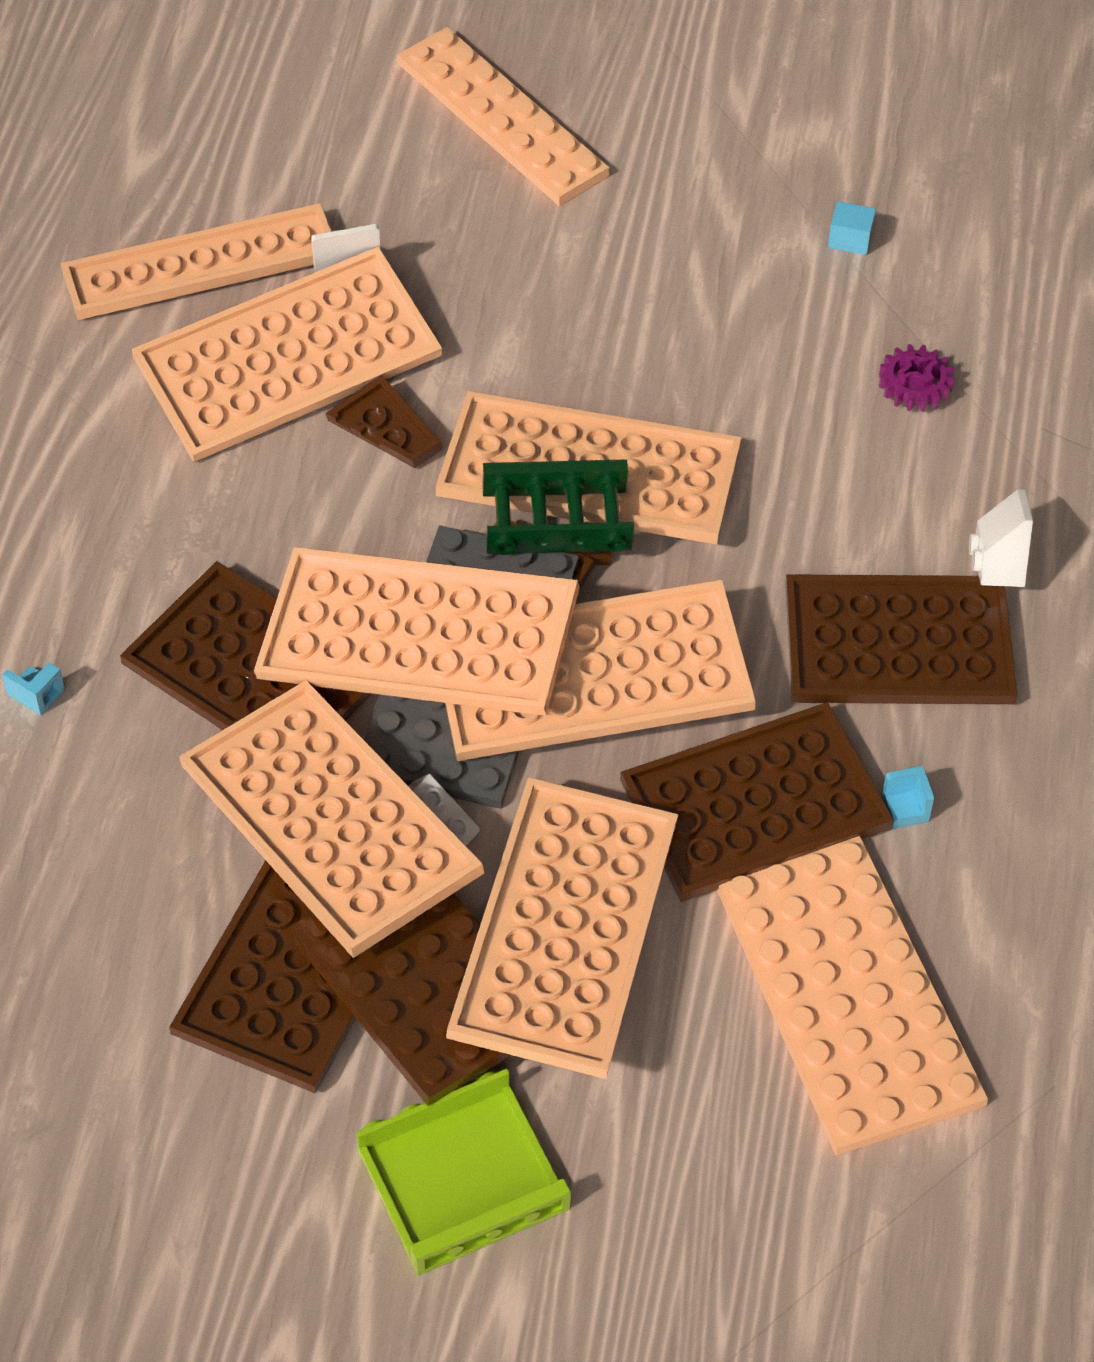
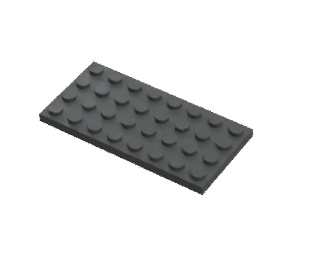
M439 525L426 563L573 580L578 568L579 556L564 552L512 553L509 555L487 554L486 535ZM379 695L364 741L407 786L415 780L431 774L452 798L499 809L502 808L519 751L457 761L445 703L388 695Z

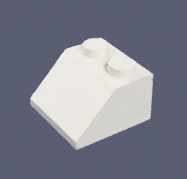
M1017 489L977 521L976 534H970L969 555H973L972 570L978 571L981 585L1025 587L1033 524L1025 490Z

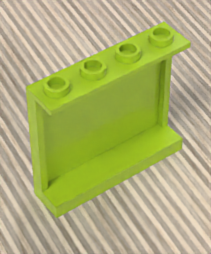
M507 1068L497 1073H484L473 1083L454 1090L430 1106H427L426 1103L411 1104L402 1109L398 1115L384 1121L381 1119L373 1120L356 1132L357 1151L417 1276L570 1210L571 1191L564 1178L558 1180L509 1086V1072Z

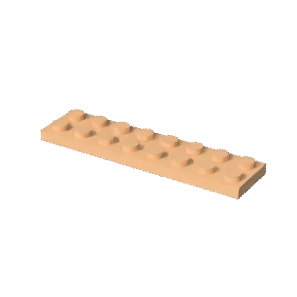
M448 27L397 54L398 64L558 206L609 177V166Z
M318 203L61 263V268L77 320L314 265L311 237L331 232L322 206Z

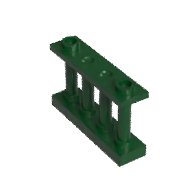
M627 459L483 463L482 493L483 497L495 496L497 526H487V554L509 555L512 553L584 551L619 552L622 550H632L634 522H620L618 493H626L628 478ZM582 494H603L606 523H584ZM545 495H567L570 524H548ZM509 496H531L533 525H511Z

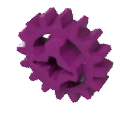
M908 344L907 351L905 352L897 347L894 350V356L887 354L884 364L880 365L879 388L885 389V398H895L894 406L896 407L903 402L907 404V411H911L913 406H919V409L924 412L927 404L936 409L939 406V400L947 401L949 392H952L955 379L953 378L954 367H948L949 359L947 357L938 358L939 350L935 349L931 353L926 352V345H922L919 350H914V347ZM938 378L939 382L935 385V379Z

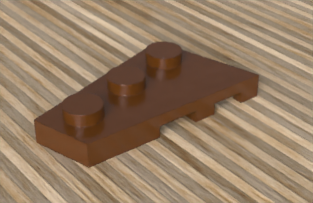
M380 376L326 412L329 422L413 468H416L443 450L442 443L383 376Z

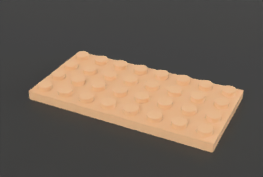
M376 247L132 349V355L193 462H196L352 395L380 376L389 379L442 356V347L380 248Z
M467 391L436 484V496L495 506V496L483 497V463L627 459L628 478L626 493H618L620 522H634L635 531L717 545L740 451L741 437ZM582 494L584 522L606 523L603 494ZM545 495L547 515L569 519L567 495ZM509 496L510 509L532 513L531 496Z
M294 547L254 673L257 679L294 684H300L306 680L311 686L546 716L580 589L578 580Z
M722 580L575 604L546 716L445 703L457 761L755 710L756 705Z
M306 680L179 756L181 765L353 958L484 874L483 864Z
M528 777L450 1018L446 1038L607 1079L675 831L678 814Z
M860 836L787 862L773 865L747 876H737L732 881L719 885L717 890L836 1156L986 1107L988 1098Z

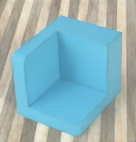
M837 201L830 225L828 248L863 255L867 254L876 212L875 208Z
M48 663L41 671L30 666L20 676L8 669L2 674L7 695L39 715H42L65 691L61 670L51 663Z
M923 766L889 772L885 776L881 799L893 818L892 829L929 822L934 795Z

